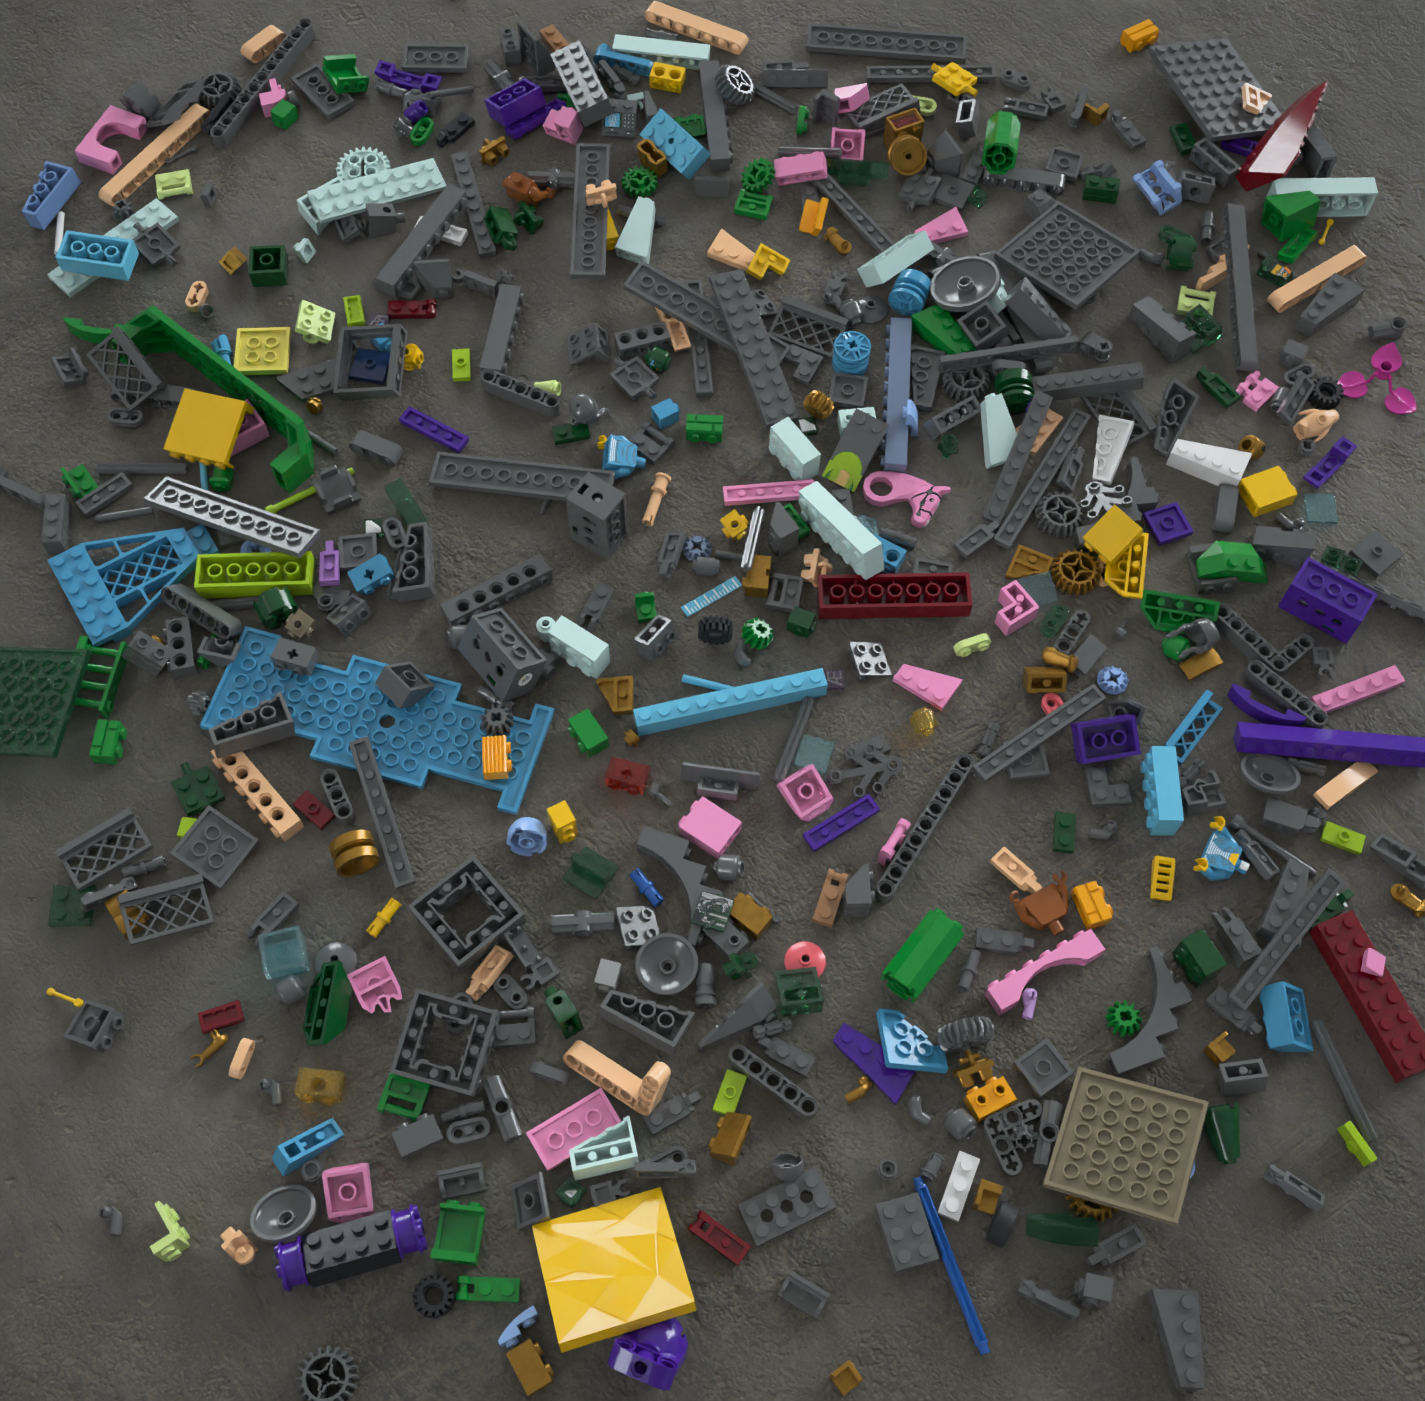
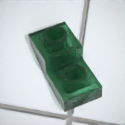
M1327 545L1321 561L1358 577L1364 561L1346 556L1345 550Z

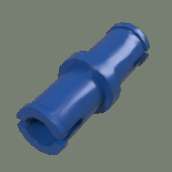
M637 868L636 871L634 870L629 875L640 888L639 892L644 894L654 907H657V904L660 905L664 901V898L655 889L654 883L646 878L640 868Z

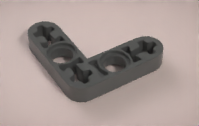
M1029 1099L991 1114L985 1118L982 1124L983 1132L1000 1169L1007 1177L1017 1176L1022 1169L1021 1160L1007 1131L1012 1130L1013 1125L1017 1127L1021 1125V1122L1027 1124L1040 1116L1042 1106L1037 1100ZM1029 1105L1037 1109L1034 1115L1029 1112L1022 1116V1112L1026 1111ZM1009 1112L1015 1113L1018 1121L1016 1123L1008 1122L1006 1114ZM990 1121H992V1123L998 1124V1126L995 1128L997 1134L1002 1132L1003 1135H999L995 1139H992V1137L995 1135V1132L993 1128L987 1127ZM999 1140L1005 1141L1008 1145L1007 1151H999L996 1147V1142ZM1009 1153L1012 1154L1009 1160L1011 1164L1017 1165L1014 1169L1015 1172L1006 1168L1009 1164L1007 1158L1002 1160L1001 1157L1007 1156Z

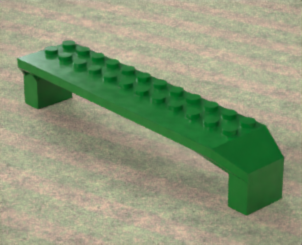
M154 305L120 327L144 356L149 353L175 352L231 397L241 399L242 401L248 399L262 420L288 440V448L270 463L276 482L281 488L291 494L314 474L313 443L309 438V431L304 421ZM113 339L110 343L113 349L117 350L118 343ZM120 354V361L128 365V355Z

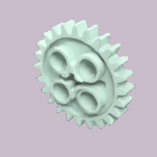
M362 147V150L356 148L355 152L349 150V155L344 153L345 158H339L340 162H337L338 167L336 171L337 177L340 176L343 181L363 177V160L365 176L389 170L391 166L387 156H384L382 151L378 153V149L372 151L371 147L368 150Z

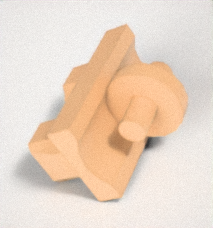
M609 180L601 182V187L596 188L594 184L586 185L587 205L602 203L603 208L608 207L607 202L617 199L616 184H611Z
M814 549L813 554H805L804 564L806 567L811 568L809 570H802L801 577L804 578V582H812L813 586L817 587L818 575L831 573L833 566L829 563V559L820 555V549Z
M229 1227L221 1234V1238L224 1240L221 1247L240 1265H245L254 1259L255 1252L259 1249L240 1230L236 1232L232 1227Z

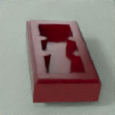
M308 790L293 803V806L321 831L336 817L330 809Z
M240 1000L197 1013L203 1035L211 1033V1031L214 1032V1029L220 1030L245 1021Z

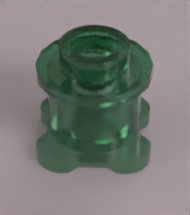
M953 434L942 436L941 443L938 444L937 448L943 453L942 456L944 458H949L952 454H958L959 448L957 446L959 440Z

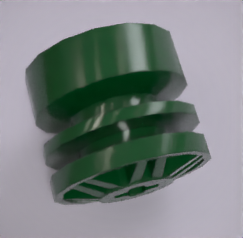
M1010 368L1000 372L994 381L997 395L1002 393L1010 415L1025 413L1028 403L1031 402L1034 395L1031 373L1022 368Z

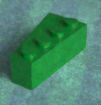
M937 304L911 315V331H916L923 341H927L933 346V349L945 351V355L977 351L950 313Z

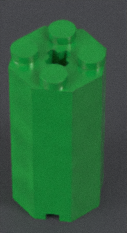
M999 111L993 113L992 117L987 121L981 163L987 167V171L990 174L1004 175L1009 169L1015 167L1021 123L1018 117L1011 112Z
M936 908L934 911L929 910L884 969L880 979L883 982L886 979L889 982L886 986L897 996L906 1001L908 998H912L911 1002L915 1003L961 942L964 933L961 931L963 929L962 924L946 917V914L939 908Z

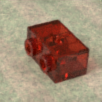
M612 756L605 774V785L614 790H626L632 795H643L650 777V766Z

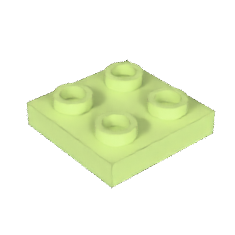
M302 300L299 306L295 332L303 334V340L307 343L314 344L321 341L328 344L331 340L335 312Z

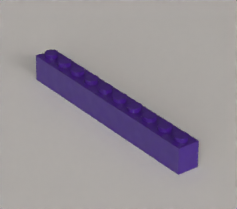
M1237 722L1233 736L1237 752L1425 768L1424 737Z

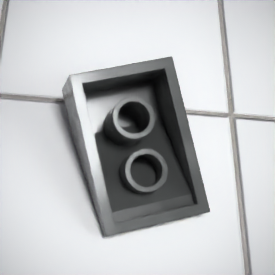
M519 20L517 27L521 60L537 76H544L554 71L555 64L551 58V53Z

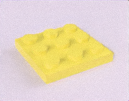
M237 328L234 368L244 375L287 374L289 369L291 328Z

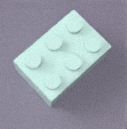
M786 417L771 426L769 450L778 457L781 465L790 471L794 480H810L819 475L821 454L793 421Z
M561 615L548 631L551 652L553 651L566 659L569 665L580 668L585 675L597 679L609 665V645Z

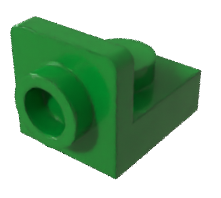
M214 468L213 477L209 479L213 491H231L234 470L231 468H226L225 470Z
M641 592L635 594L638 623L650 622L656 616L654 593Z

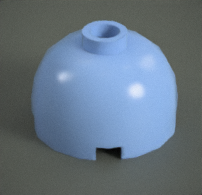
M520 818L515 820L509 827L506 843L507 846L508 844L511 846L512 852L521 856H532L531 852H538L540 854L546 849L547 831L545 826L535 818Z

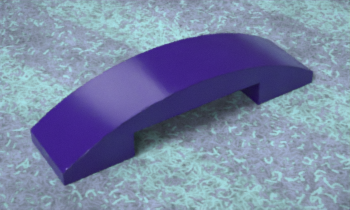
M379 60L374 71L375 75L388 83H393L395 86L406 90L419 89L421 92L437 91L442 77L426 73L423 77L395 68V64Z
M1342 436L1322 460L1307 472L1303 479L1319 489L1344 464L1357 446Z
M1234 683L1227 693L1229 699L1240 710L1265 724L1301 727L1306 720L1305 716L1290 709L1283 714L1250 699L1251 691Z

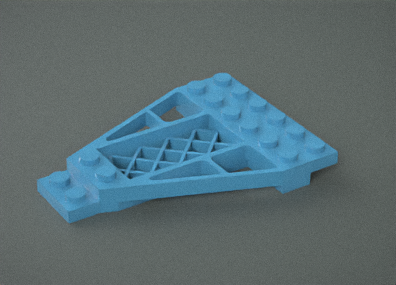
M200 524L188 531H185L184 528L85 542L47 561L94 647H98L112 639L116 643L131 635V631L162 600L161 590L151 600L146 595L163 586L167 587L178 584L188 573L196 570L197 554H220L205 526ZM149 541L126 553H123L119 548L120 545ZM116 546L119 556L100 566H95L88 554L89 550ZM162 549L169 550L167 557L160 555ZM175 552L179 559L173 558ZM145 558L152 559L150 565L143 564ZM158 560L165 562L163 568L155 567ZM170 563L178 564L176 567L168 569ZM128 566L135 567L133 574L126 573ZM140 569L148 570L146 576L138 575ZM153 571L160 573V575L151 578ZM111 575L118 576L116 582L108 581ZM123 577L130 579L128 585L121 584ZM136 580L143 581L142 584L134 587ZM106 586L113 587L111 594ZM118 589L126 590L124 593L116 595ZM144 596L147 604L129 622H126L119 608Z

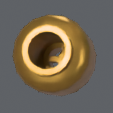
M1246 435L1238 444V451L1252 453L1250 457L1252 461L1261 458L1266 450L1264 441L1255 435Z

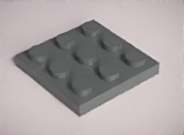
M208 805L173 848L170 855L197 874H202L204 879L221 890L259 840Z

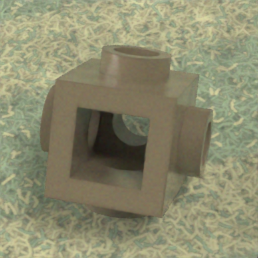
M298 609L295 614L292 613L287 618V625L285 627L289 629L288 634L297 640L299 637L304 640L313 634V627L317 622L301 609Z

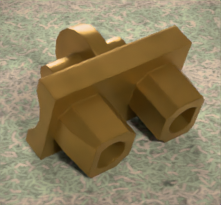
M503 136L491 142L488 139L483 140V147L479 150L481 155L480 161L483 165L488 163L493 166L498 161L497 156L501 155L506 158L510 155L509 147L506 145V139Z
M969 1049L964 1050V1058L959 1059L960 1065L966 1063L968 1065L952 1070L953 1077L958 1078L963 1088L975 1084L972 1073L978 1072L981 1081L988 1080L993 1077L991 1066H994L993 1060L984 1058L975 1062V1060L981 1058L979 1052L972 1054Z

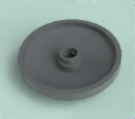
M966 256L952 260L942 266L933 276L930 290L934 302L942 309L964 312L973 310L986 300L989 302L999 290L1001 277L998 267L991 260L980 256Z

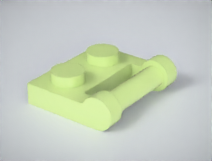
M188 169L155 175L156 191L159 200L164 199V197L180 194H193Z
M1181 285L1176 314L1211 320L1216 292L1194 290ZM1185 295L1208 299V301L1187 298Z

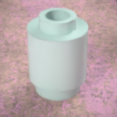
M542 617L536 623L538 637L543 642H549L548 631L555 624L551 617Z

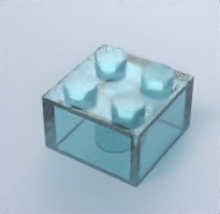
M300 925L258 935L263 973L269 982L283 979L290 974L295 976L311 972L305 935Z

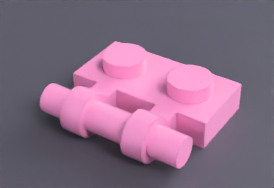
M1259 371L1250 373L1246 380L1240 383L1235 390L1239 395L1245 397L1243 403L1256 413L1274 396L1276 390L1280 388L1267 378H1264L1262 381L1258 380L1261 376ZM1250 385L1254 387L1252 391L1248 389Z

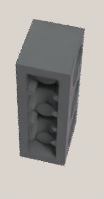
M1205 137L1193 145L1189 159L1206 174L1215 177L1217 184L1224 189L1236 181L1235 176L1239 172L1240 166L1215 144L1210 142L1208 138Z
M665 321L614 334L615 346L621 360L646 355L648 349L652 350L655 346L664 350L671 348V337Z
M975 395L931 418L924 426L932 440L979 414L981 412L980 404Z
M188 616L166 620V628L163 629V633L168 641V645L165 646L173 651L169 657L170 661L167 662L169 673H173L175 679L199 675V669L196 665L197 653L194 629Z

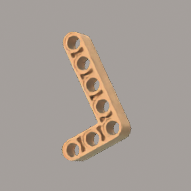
M581 1040L575 1041L563 1055V1060L568 1067L644 1116H648L662 1099L671 1075L670 1068L665 1063L657 1061L643 1079H640Z

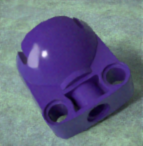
M672 1318L623 1333L614 1341L608 1365L629 1377L661 1390L671 1389L674 1378L687 1357L688 1342L686 1334L681 1335L683 1327L677 1319Z

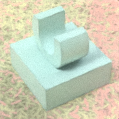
M643 92L626 96L625 100H637L640 110L643 109Z
M303 238L300 243H296L292 247L302 263H308L316 253L315 248L307 238Z

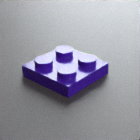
M1177 502L1144 512L1142 515L1158 546L1190 536L1193 533V529Z

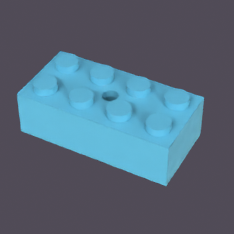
M661 108L639 134L644 139L651 140L656 148L665 154L666 160L689 180L711 155L708 150Z
M66 230L55 258L62 271L129 281L139 252L134 241L130 239Z
M1151 746L1140 765L1141 773H1144L1142 789L1146 791L1144 808L1148 810L1146 827L1150 829V835L1174 836L1184 821L1176 746Z

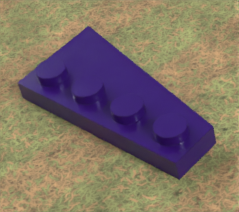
M843 1023L832 1043L851 1062H854L860 1068V1071L865 1076H868L876 1084V1087L881 1092H884L890 1098V1101L896 1105L916 1070L887 1068L882 1046Z

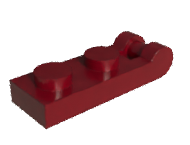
M433 298L420 301H388L387 317L388 319H433L436 317L435 308L437 307V301Z
M700 1210L696 1215L698 1218L694 1224L691 1223L687 1229L736 1266H739L751 1246ZM704 1223L710 1226L706 1233L701 1230Z

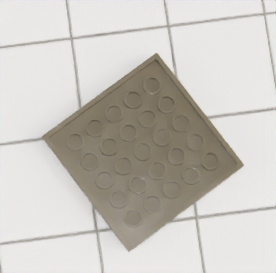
M1078 1067L1043 1183L1044 1187L1178 1227L1209 1102Z

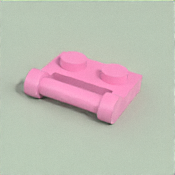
M900 818L894 832L880 850L878 863L885 866L887 861L891 862L897 852L894 849L897 845L901 846L907 836L904 832L911 825L909 821Z

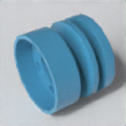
M902 270L889 294V305L893 310L905 316H911L922 311L931 291V280L918 270Z
M856 331L840 334L834 343L833 370L836 373L863 376L869 365L870 340L864 334Z

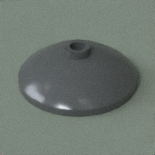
M1250 753L1240 763V772L1244 779L1252 787L1268 794L1283 795L1291 793L1298 788L1301 781L1296 767L1278 755Z
M662 933L651 937L641 946L636 957L635 967L638 978L645 988L655 994L669 996L684 991L694 981L698 971V957L694 947L687 939L673 933ZM666 965L672 966L669 971H666L664 968Z
M286 1185L276 1188L262 1197L255 1205L250 1216V1227L254 1235L265 1242L278 1243L292 1239L302 1233L312 1222L317 1210L316 1199L308 1188L301 1185Z

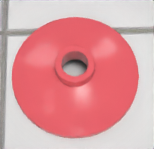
M803 941L795 943L787 950L784 965L788 974L795 980L810 982L821 976L825 969L826 959L823 951L816 944ZM802 957H808L809 961L803 962Z

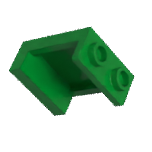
M354 54L324 56L322 71L337 94L368 91L369 77L361 76L356 68L357 58Z
M446 1200V1203H440L439 1208L441 1210L435 1246L432 1248L430 1258L437 1262L478 1266L486 1216L485 1208L481 1207L480 1203L468 1202V1205H459V1201Z

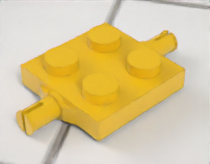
M951 62L942 68L936 63L931 66V70L937 72L933 75L932 81L953 95L959 96L962 93L968 92L975 97L978 94V90L972 87L976 84L977 77L961 68L958 64Z

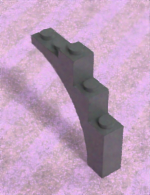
M1132 457L1127 465V496L1133 498V506L1130 508L1119 506L1118 508L1139 525L1142 522L1141 513L1155 509L1157 504H1159V496L1155 493L1154 486L1147 487V480L1143 477V466L1139 464L1138 457ZM1097 522L1076 527L1072 538L1077 552L1081 549L1083 552H1090L1083 545L1085 543L1083 536Z
M643 826L637 842V851L652 857L664 865L676 877L683 888L691 913V929L688 941L696 950L697 945L701 946L704 934H702V929L706 926L692 921L702 892L723 897V892L705 886L709 874L706 873L705 865L689 861L692 852L689 840ZM713 905L715 911H722L721 905ZM712 910V912H710V913H713V914H716V915H717L718 912H715L714 910Z
M1157 946L1150 948L1145 954L1153 984L1152 1005L1148 1019L1137 1037L1124 1047L1110 1053L1105 1059L1112 1075L1116 1077H1121L1161 1062L1165 1057V1049L1158 1040L1173 1035L1179 1029L1178 1019L1171 1012L1185 1008L1192 1002L1190 989L1185 986L1183 981L1175 984L1174 974L1171 970H1168L1165 964L1166 958Z

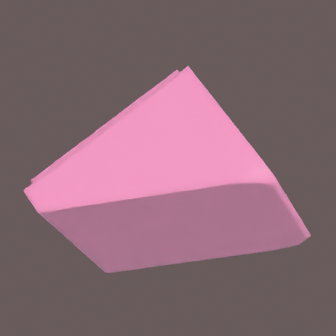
M1367 948L1363 954L1361 971L1383 977L1386 957L1372 948Z

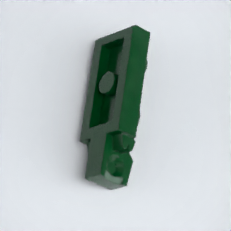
M1204 366L1198 370L1196 377L1200 380L1201 385L1226 409L1240 400L1241 395L1217 372L1215 374L1210 373Z
M1350 889L1340 895L1339 893L1335 895L1309 928L1310 931L1317 924L1337 916L1348 907L1346 902L1354 896Z

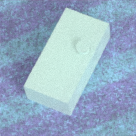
M926 231L914 233L901 239L859 267L857 271L866 287L883 284L934 250V247Z

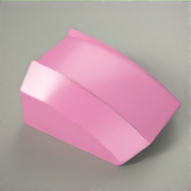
M832 127L831 148H841L842 150L841 158H830V163L835 169L856 170L863 164L865 130Z
M813 764L805 766L776 785L786 802L800 820L811 821L828 810L834 800Z
M359 1163L324 1170L322 1179L329 1221L342 1224L370 1216L373 1213L369 1163Z

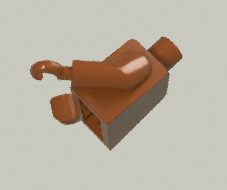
M513 172L503 180V186L506 188L508 197L518 202L524 201L527 205L533 204L535 208L539 201L548 198L554 199L556 189L547 187L546 191L541 192L532 179L517 172Z
M1061 871V879H1058V874L1054 873L1052 878L1058 883L1057 885L1053 883L1021 900L1019 898L1013 900V896L1018 891L1011 892L1009 898L1014 903V908L1021 922L1036 928L1038 931L1049 927L1054 936L1065 931L1060 921L1065 918L1068 911V892L1065 884L1068 879L1067 873Z

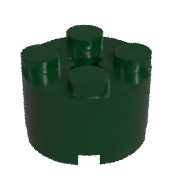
M1172 234L1171 238L1173 240H1169L1166 260H1169V265L1166 264V269L1186 272L1188 269L1192 270L1194 264L1192 252H1196L1197 242H1195L1193 236Z
M278 587L269 589L258 596L259 600L257 603L255 600L253 602V606L262 624L265 627H269L270 630L278 629L281 623L285 622L292 613L295 614L298 611V607L287 587H283L284 590H279Z

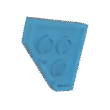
M879 1008L876 1015L887 1068L946 1073L948 1070L946 1055L939 1045L934 1046L926 1039L928 1036L916 1025L911 1026L904 1019L905 1016L900 1011Z

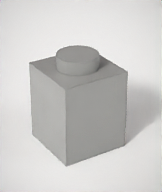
M601 958L594 981L595 988L599 992L608 994L610 989L616 991L622 972L621 963Z

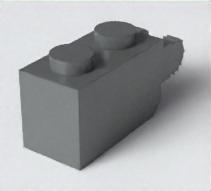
M1268 797L1262 806L1258 826L1295 837L1300 832L1314 834L1319 826H1321L1319 818L1308 815V810L1303 809L1299 805L1288 804L1278 798Z
M1228 907L1222 908V914L1227 923L1223 921L1217 912L1212 913L1211 918L1218 929L1216 932L1218 939L1239 969L1254 961L1262 951L1239 917L1236 918Z

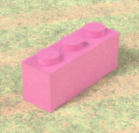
M816 151L805 155L798 154L793 157H781L774 160L775 179L778 186L827 178V160L823 151Z

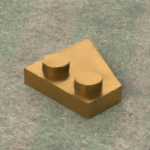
M1019 544L1005 578L1046 577L1054 558Z
M632 675L596 679L614 715L633 714L634 678Z

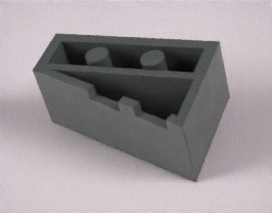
M1256 526L1251 536L1250 544L1260 557L1301 568L1307 557H1310L1315 549L1318 531L1312 530L1311 533L1300 532V529H1293V532L1281 531L1280 527Z

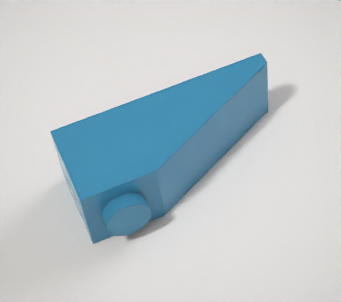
M331 1118L278 1145L272 1160L281 1174L285 1176L302 1167L305 1162L312 1160L344 1136V1133L335 1120Z

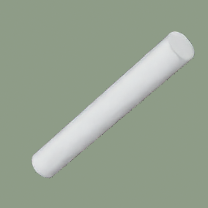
M59 211L57 215L55 255L63 240L65 213Z

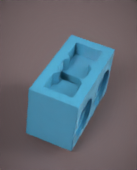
M874 534L882 543L884 570L882 572L885 574H896L905 561L907 550Z

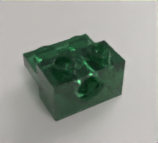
M1201 304L1187 312L1186 318L1180 321L1187 325L1186 329L1188 331L1193 330L1196 332L1190 348L1193 354L1206 345L1210 347L1223 337L1222 326Z
M816 967L775 971L774 976L781 1017L822 1012L824 998Z

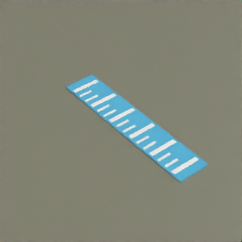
M734 576L683 605L681 609L688 617L741 587L742 584Z

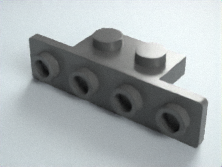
M682 762L680 779L699 782L697 795L737 800L739 788L759 789L760 773Z

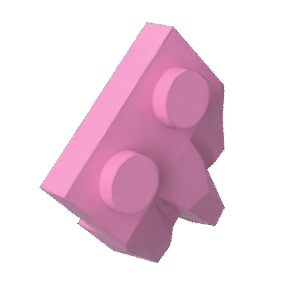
M385 956L347 975L361 1007L370 1013L375 1011V1005L379 1004L384 1012H392L390 998L402 999L400 985Z

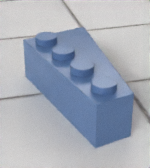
M45 161L44 171H40L38 176L40 179L37 184H34L32 188L34 192L32 195H29L22 210L31 227L45 230L81 184L74 169L71 167Z

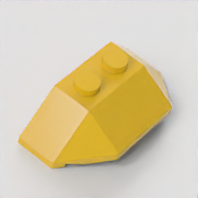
M1143 533L1112 566L1108 562L1106 563L1104 582L1122 597L1142 599L1149 533Z

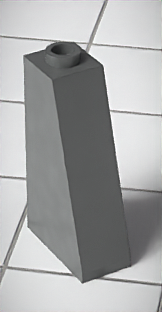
M1312 124L1310 130L1307 131V138L1303 139V147L1299 148L1305 154L1302 161L1310 178H1328L1338 155L1315 125Z

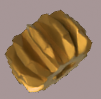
M813 390L805 397L803 407L812 417L814 416L818 420H825L833 412L834 402L821 391Z

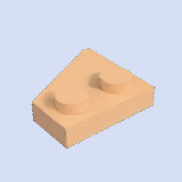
M1248 83L1241 87L1243 109L1249 113L1257 115L1272 97L1271 94Z

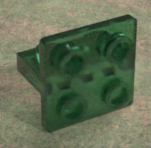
M584 847L580 854L574 852L570 857L571 866L563 876V880L590 897L597 899L618 870V866L590 848Z

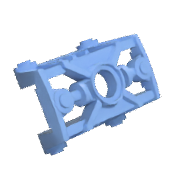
M1158 160L1154 162L1150 168L1132 177L1133 183L1147 197L1153 208L1158 211L1159 216L1167 213L1182 202V186L1180 183L1175 182L1166 171L1163 161ZM1150 172H1152L1156 176V183L1154 182V180H1150ZM1156 188L1162 191L1158 195H1156L1153 191ZM1166 196L1172 197L1176 202L1166 201Z

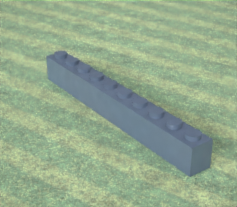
M891 317L890 324L886 325V335H889V338H886L885 349H888V352H885V363H888V367L884 369V377L887 378V381H884L883 392H887V394L883 396V406L886 407V410H883L882 421H885L889 426L885 440L881 442V451H884V455H881L880 466H884L883 471L905 474L907 467L908 425H905L902 410L903 406L906 407L907 400L909 399L912 319Z

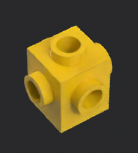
M407 344L403 369L407 371H413V369L420 370L421 363L424 361L423 352L417 345Z
M735 509L720 519L724 527L722 531L727 538L731 537L734 541L735 539L740 540L747 535V525L749 522L743 514L740 516Z

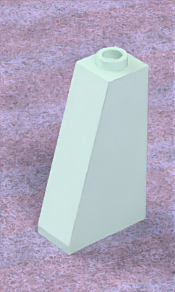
M638 196L615 246L618 257L640 263L642 260L649 264L656 212L654 201Z
M995 393L985 396V400L980 404L986 470L1005 463L1017 435L1002 393L995 395Z

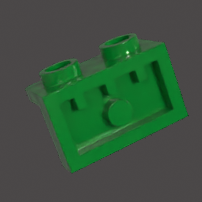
M691 114L686 118H673L693 138L706 136L703 115Z
M83 464L66 472L64 467L60 469L63 473L60 477L66 486L70 485L72 487L69 491L74 498L78 497L81 499L98 488V485Z

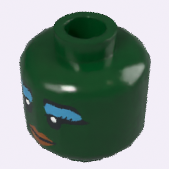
M655 346L652 350L648 349L644 357L647 359L646 365L659 373L663 370L666 371L672 359L668 351L658 346Z

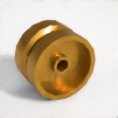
M902 134L895 137L889 143L887 159L889 164L899 174L905 176L914 175L925 166L927 150L924 144L915 136Z
M350 831L330 842L328 848L332 859L335 860L334 866L339 876H357L368 872L379 864L380 857L376 847H374L375 842L370 831Z

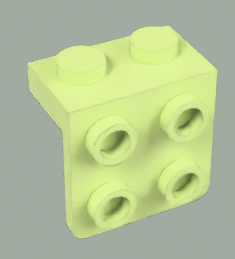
M158 1201L155 1203V1206L170 1234L151 1245L150 1248L154 1255L165 1262H171L182 1255L181 1252L190 1247L187 1241L190 1237L186 1229L180 1227L177 1223L180 1218L174 1208L171 1209L167 1203L164 1205Z

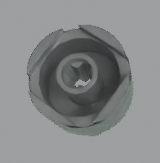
M136 82L120 98V102L125 105L126 111L144 117L147 123L159 110L161 103L154 94L151 96L148 93V88Z

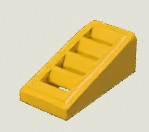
M1155 856L1152 860L1150 899L1171 902L1175 858ZM1158 872H1159V873H1166L1167 876L1158 875ZM1157 881L1167 882V884H1160ZM1156 888L1167 890V893L1157 892Z

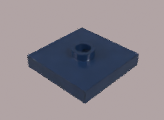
M358 348L349 372V379L384 385L389 369L390 353Z

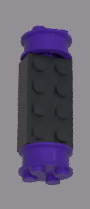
M410 1204L408 1209L397 1212L394 1209L297 1236V1240L292 1242H278L277 1245H274L275 1256L279 1259L276 1271L278 1278H282L284 1290L290 1292L293 1290V1287L305 1283L307 1286H312V1288L401 1263L402 1259H405L406 1254L420 1251L421 1254L424 1253L428 1246L426 1238L423 1236L425 1229L418 1206Z

